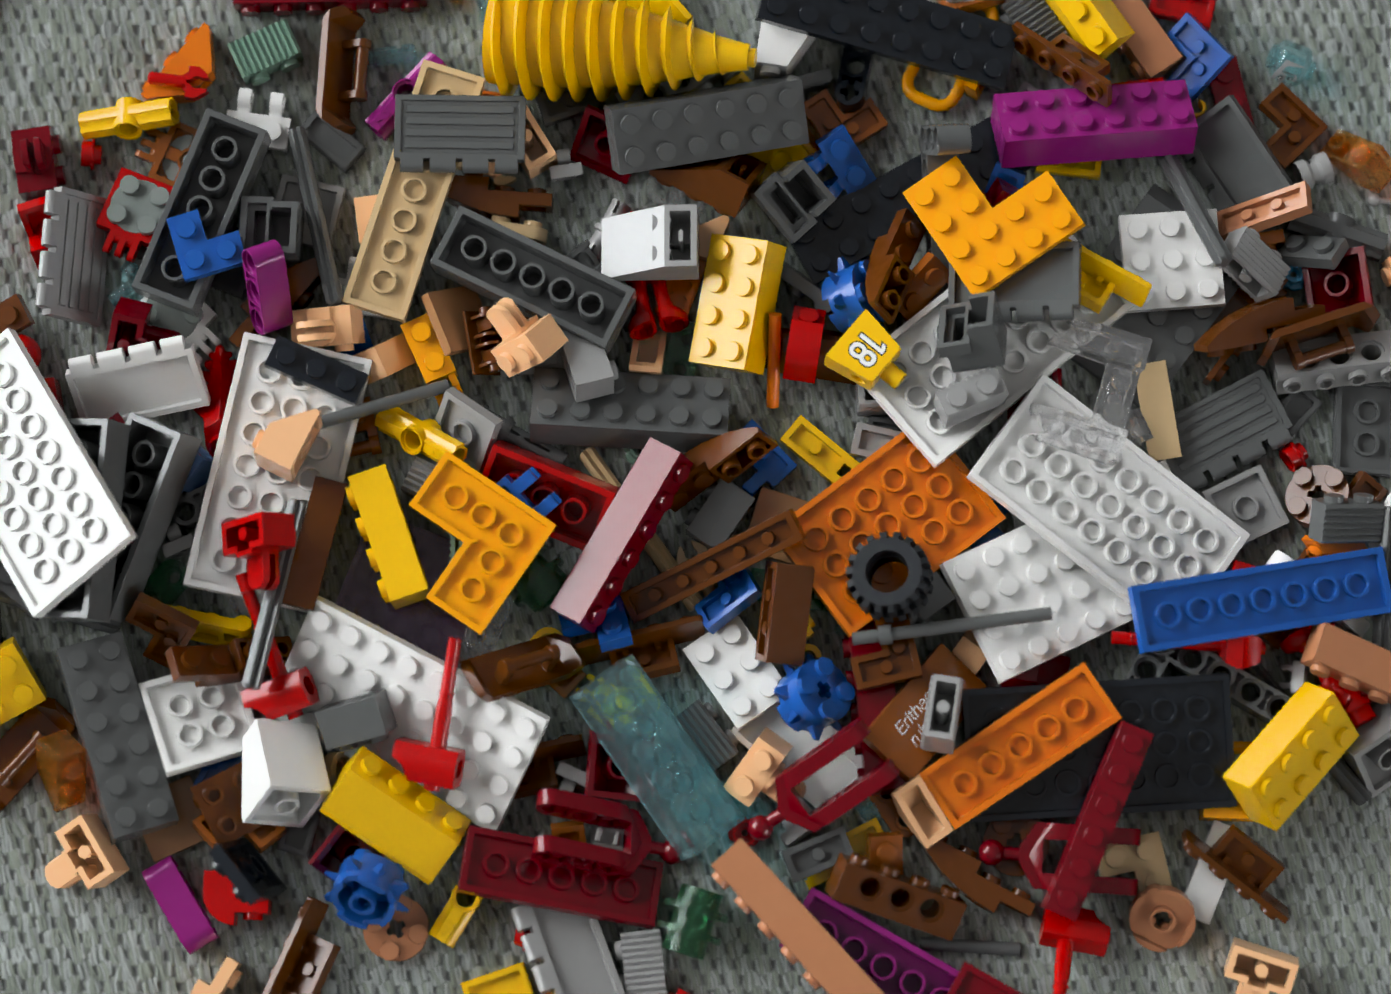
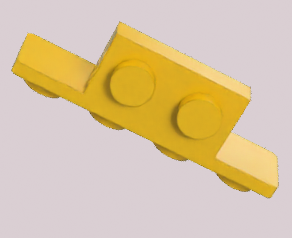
M1067 238V239L1064 240L1063 242H1068V241H1072V240L1069 239V238ZM1082 245L1081 305L1099 314L1111 294L1115 293L1131 303L1142 307L1149 295L1152 284Z

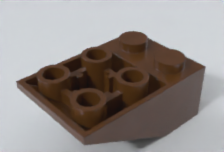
M749 154L654 169L650 170L648 174L655 177L660 184L675 187L685 192L688 198L695 201H703L713 206L718 213L735 218L752 198L750 193L757 188L767 163Z

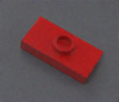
M1150 0L1148 9L1155 18L1175 23L1186 12L1191 13L1209 31L1217 0Z

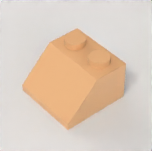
M314 408L270 422L265 431L260 429L252 444V447L255 448L254 454L257 466L293 483L323 426L321 411Z

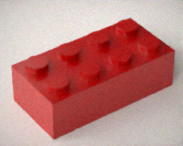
M501 439L495 442L482 475L494 483H498L509 474L515 481L534 466L541 474V477L523 492L537 506L555 491L563 502L545 516L557 525L550 537L584 550L620 487Z

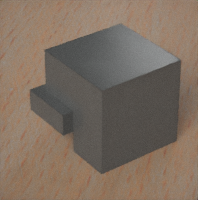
M805 160L787 162L779 171L772 173L750 193L751 197L790 243H795L818 222L814 217L819 216L837 200Z
M241 196L239 232L244 248L246 249L275 239L282 247L286 262L301 263L304 211L299 202L276 201L274 197Z
M995 291L971 294L967 302L940 306L937 351L940 358H949L953 373L1005 365L1007 328Z

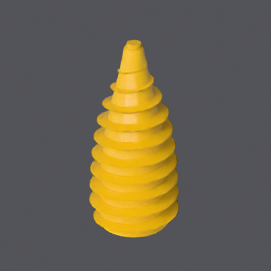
M488 0L483 27L482 61L486 81L491 84H497L501 96H513L518 86H520L524 97L532 101L537 97L541 88L544 87L549 100L556 102L562 96L565 88H568L572 99L578 103L583 100L589 88H592L596 99L599 102H604L610 95L613 87H617L621 98L627 101L633 95L637 85H642L645 94L648 97H653L662 82L668 81L670 88L676 91L683 79L694 77L696 81L700 82L705 75L718 73L724 75L726 72L748 71L749 68L756 67L757 48H751L750 44L716 35L715 31L710 33L694 27L693 18L688 25L673 19L671 6H669L663 16L653 13L650 9L649 0H644L639 9L628 6L627 0H616L615 3L606 0Z

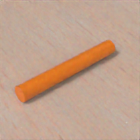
M778 312L769 313L766 407L771 409L779 407L782 314Z

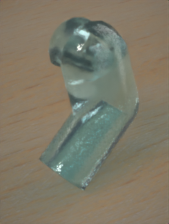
M126 261L122 264L120 268L122 272L121 286L107 295L115 308L120 297L131 299L137 295L132 288V283L140 266L135 262Z

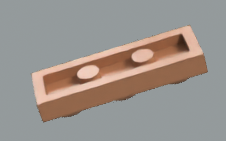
M1302 181L1217 211L1218 229L1221 237L1225 242L1229 232L1246 225L1260 232L1313 213L1311 188L1306 181Z

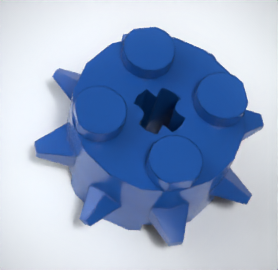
M839 257L838 272L828 271L829 277L824 279L821 286L822 301L828 299L833 314L829 315V318L842 333L849 329L865 309L873 315L882 327L884 326L883 322L885 320L868 303L865 281L869 259L850 265L844 257Z
M811 654L805 656L803 665L797 669L791 665L782 664L787 675L780 679L774 689V694L779 697L780 705L777 706V710L784 722L794 731L804 730L810 732L812 738L817 741L820 740L823 729L829 725L837 731L841 730L842 726L839 719L847 714L851 707V700L855 697V689L847 681L842 671L829 658L821 657L814 659Z
M358 849L354 855L348 856L341 863L338 873L324 872L334 882L332 890L325 894L324 898L326 901L332 902L338 910L337 917L351 926L367 929L368 924H378L383 927L392 920L395 910L409 911L407 907L399 902L401 893L409 889L408 883L403 880L404 870L402 866L389 861L385 857L373 854L368 849Z

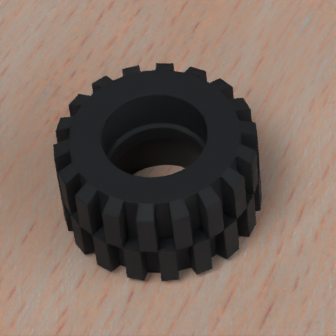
M880 532L879 539L875 540L873 535L867 537L868 544L863 546L859 543L855 547L858 552L857 555H850L848 561L851 567H846V576L849 579L847 585L861 610L866 614L870 613L872 618L880 620L881 617H884L886 622H893L894 617H898L900 621L907 620V613L912 612L915 616L920 612L918 606L920 604L926 606L929 600L926 595L927 593L932 594L933 591L931 580H934L933 572L920 545H916L912 538L907 536L906 539H903L901 533L897 532L893 533V537H889L887 532ZM898 562L907 566L909 570L907 580L896 591L885 593L879 592L872 587L873 575L883 564Z

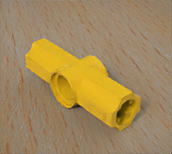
M123 97L117 100L114 107L79 113L78 123L81 135L85 140L113 135L125 140H134L142 135L143 130L179 124L180 114L174 97L144 102L134 97Z
M398 407L379 412L376 415L374 425L378 427V430L399 441L403 450L410 455L421 453L437 463L446 450L462 461L467 457L468 448L464 446V443L442 432L440 425L434 419L420 420Z
M458 884L453 888L449 900L428 933L451 948L455 947L483 900V897L475 896V902L471 906H460L457 901L459 894L457 893Z

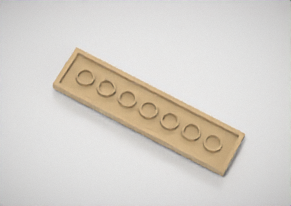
M423 59L412 94L482 95L486 79ZM393 148L342 299L343 304H352L358 309L399 322H406L455 173H430V161H424L423 173L400 172V161L394 160Z

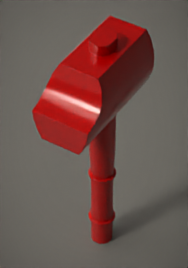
M247 572L236 575L235 578L241 591L240 595L243 596L252 619L253 629H255L261 605L255 589L248 586ZM274 637L267 661L273 679L263 682L258 690L245 689L240 691L244 708L256 709L271 720L287 715L288 720L304 715L302 708L320 701L316 684L307 667L288 673Z
M1111 631V644L1129 645V647L1131 645L1138 646L1136 633L1132 631ZM1258 635L1174 649L1213 651L1228 665L1237 669L1255 666L1261 662V655H1265L1266 643Z
M449 637L446 655H444L446 658L441 690L439 691L440 695L435 711L431 742L400 737L395 740L391 755L392 758L402 765L408 781L424 784L423 789L439 792L440 787L451 790L458 788L461 784L465 765V749L447 746L458 661L461 659L459 655L462 639L457 637Z
M1045 908L1043 909L1039 945L1056 948L1054 984L1052 985L1054 989L1053 994H1067L1073 951L1105 957L1109 945L1111 927L1101 922L1094 910L1081 908L1077 920L1073 921Z

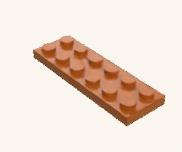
M1082 662L954 748L953 754H945L921 770L918 775L921 776L935 801L956 830L1122 717L1085 662Z

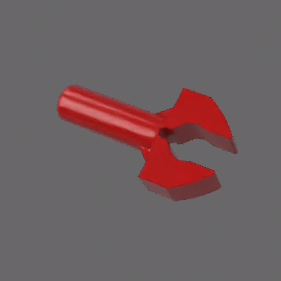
M189 65V71L184 75L152 71L148 74L149 84L181 88L185 92L184 97L186 100L197 101L209 94L207 89L193 88L190 85L195 80L211 82L205 71L198 66Z

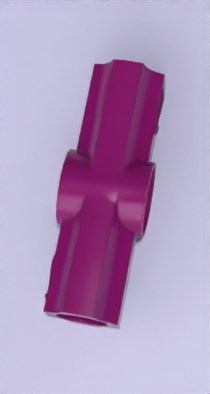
M430 51L423 58L446 66L437 55ZM423 59L404 79H400L395 83L392 92L364 121L371 131L384 141L394 133L395 94H401L408 90L413 91Z

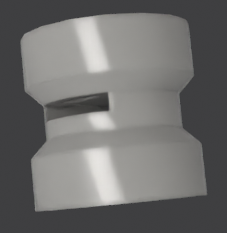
M1325 152L1314 154L1308 162L1304 159L1292 162V172L1296 182L1306 181L1311 190L1315 183L1326 185L1334 182V171Z

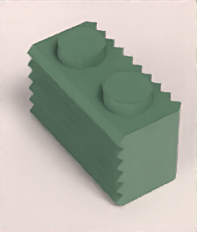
M287 19L277 21L275 24H271L227 44L245 85L250 83L253 86L261 85L270 79L271 74L280 70L283 73L293 71L300 66L299 62L304 60Z

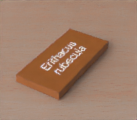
M942 643L938 644L922 662L923 677L907 681L868 727L871 732L863 739L883 761L891 758L900 771L899 776L905 782L917 776L936 753L922 750L920 747L930 677L933 674L962 678L964 679L963 689L987 687ZM962 698L960 704L958 725L963 720Z

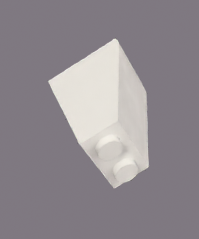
M761 22L754 78L761 80L791 75L816 37Z
M256 718L243 736L242 821L243 823L303 828L331 792L317 726L298 721L286 722L269 718Z

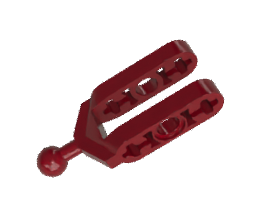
M860 717L803 755L776 776L778 808L767 816L757 815L749 821L748 832L753 839L765 841L772 836L774 827L783 820L816 832L887 785L900 774V771L891 758H888L824 801L814 810H811L795 789L796 785L806 780L870 734L871 731Z
M553 788L541 789L537 793L536 810L538 812L605 828L624 830L623 851L566 838L541 835L533 839L532 857L536 860L604 875L620 874L630 876L648 853L661 856L664 862L670 865L679 864L685 858L686 847L682 841L678 839H669L664 843L653 841L639 811L631 809L625 804Z
M1036 822L1019 847H1006L998 840L988 839L981 844L979 857L982 862L991 866L999 864L1002 860L1018 861L1032 889L1047 890L1054 873L1042 872L1044 839L1068 841L1075 824ZM1115 827L1109 844L1141 846V829ZM1095 876L1088 893L1138 896L1139 879Z

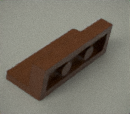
M766 561L755 651L756 660L766 663L803 665L814 579L813 567Z

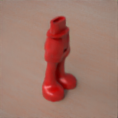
M666 280L625 281L626 284L635 289L637 296L635 315L628 326L629 335L632 339H649L657 332L647 291L649 283L653 287L658 308L659 324L662 330L674 333L688 326V315L671 301Z
M1313 626L1302 627L1280 643L1282 651L1286 654L1296 652L1303 654ZM1318 676L1321 683L1319 687L1334 692L1355 728L1371 721L1377 716L1370 706L1372 700L1368 698L1367 693L1359 689L1358 691L1345 689L1339 685V680L1330 676L1328 678Z

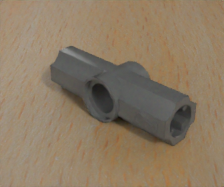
M1313 209L1311 214L1288 221L1286 228L1287 232L1295 235L1346 238L1349 248L1365 246L1367 259L1379 262L1388 237L1386 233L1356 224L1353 218L1337 212L1326 214Z

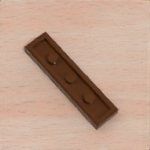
M315 476L282 601L283 605L314 612L346 496L345 487H348V484Z

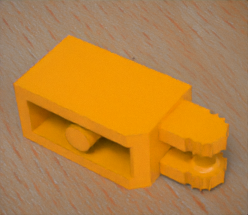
M426 313L401 324V330L426 385L447 379V381L450 380L452 387L463 393L457 379L458 374L450 355L444 356L428 314ZM444 394L434 396L439 407Z

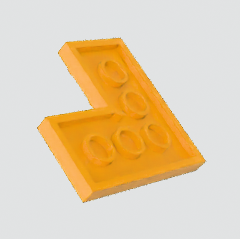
M957 155L902 192L971 294L993 290L1085 227L1084 222L1048 170L993 208Z
M447 450L409 503V507L463 543L427 594L426 599L479 635H482L557 525Z

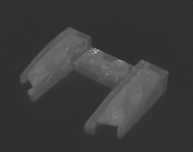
M1074 318V320L1066 321L1072 327L1061 338L1054 334L1048 340L1047 345L1106 365L1092 418L1033 403L1029 409L1030 416H1041L1044 432L1035 435V440L1112 467L1120 462L1128 434V430H1125L1138 379L1140 373L1145 370L1153 339L1111 326Z

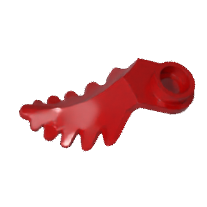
M222 345L216 346L215 351L209 353V357L212 360L205 361V367L210 372H202L205 381L208 382L207 388L211 397V403L209 406L194 409L204 421L206 449L212 457H214L237 362L236 359L230 360L233 355L232 352L226 351Z

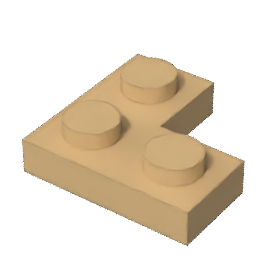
M1159 831L1141 835V846L1108 844L1099 865L1100 876L1111 877L1134 872L1135 879H1139V893L1150 884L1156 883L1172 886Z

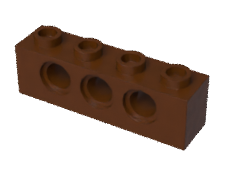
M840 852L825 886V890L831 899L949 941L953 940L967 908V904L960 897V891L942 884L941 888L930 885L928 879L917 874H912L911 878L902 875L898 868L886 863H882L881 867L871 864L869 858L859 853L852 852L851 856ZM874 878V882L870 887L866 889L860 888L865 879ZM904 889L901 897L891 899V895L895 890ZM934 899L930 908L921 910V905L924 901Z

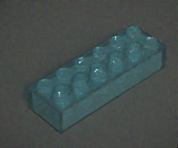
M633 654L618 660L569 696L670 845L677 852L681 861L697 856L745 819Z

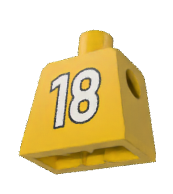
M866 309L825 356V366L867 390H871L880 379L893 389H897L907 376L903 370L894 364L900 355V346Z

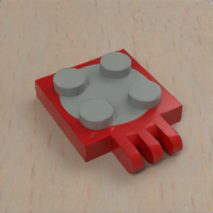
M121 167L96 221L97 228L109 232L103 244L102 252L109 254L114 243L118 245L114 256L122 258L126 248H129L126 261L133 263L141 246L148 247L173 186Z

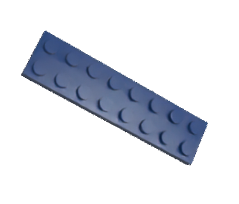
M1383 546L1127 588L1139 654L1391 613V587Z

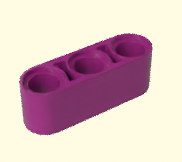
M273 239L244 249L242 251V261L249 311L256 332L259 335H264L292 325L293 313L286 261L279 242Z
M169 855L141 873L180 942L191 955L219 938L216 929L210 926L212 922L199 900H195L193 896L195 893L182 871H178V864L175 859Z

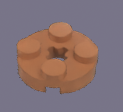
M1156 883L1150 884L1133 899L1129 908V923L1133 936L1140 945L1151 951L1166 952L1167 949H1172L1176 946L1179 948L1186 944L1194 933L1196 926L1194 905L1183 891L1173 886ZM1162 911L1167 912L1168 918L1171 921L1169 923L1163 921L1161 925H1157L1154 915Z
M400 895L399 902L407 907L409 911L395 910L393 915L395 921L398 923L403 921L405 923L401 937L398 938L395 934H387V930L391 927L390 923L383 927L378 924H368L367 929H363V936L369 949L375 955L387 961L401 962L413 958L421 952L429 937L430 923L426 911L417 901L404 895Z

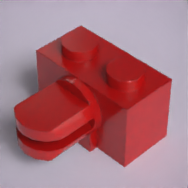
M261 511L221 524L223 557L247 559L248 586L259 590H274L280 583L279 552L296 547L294 514Z

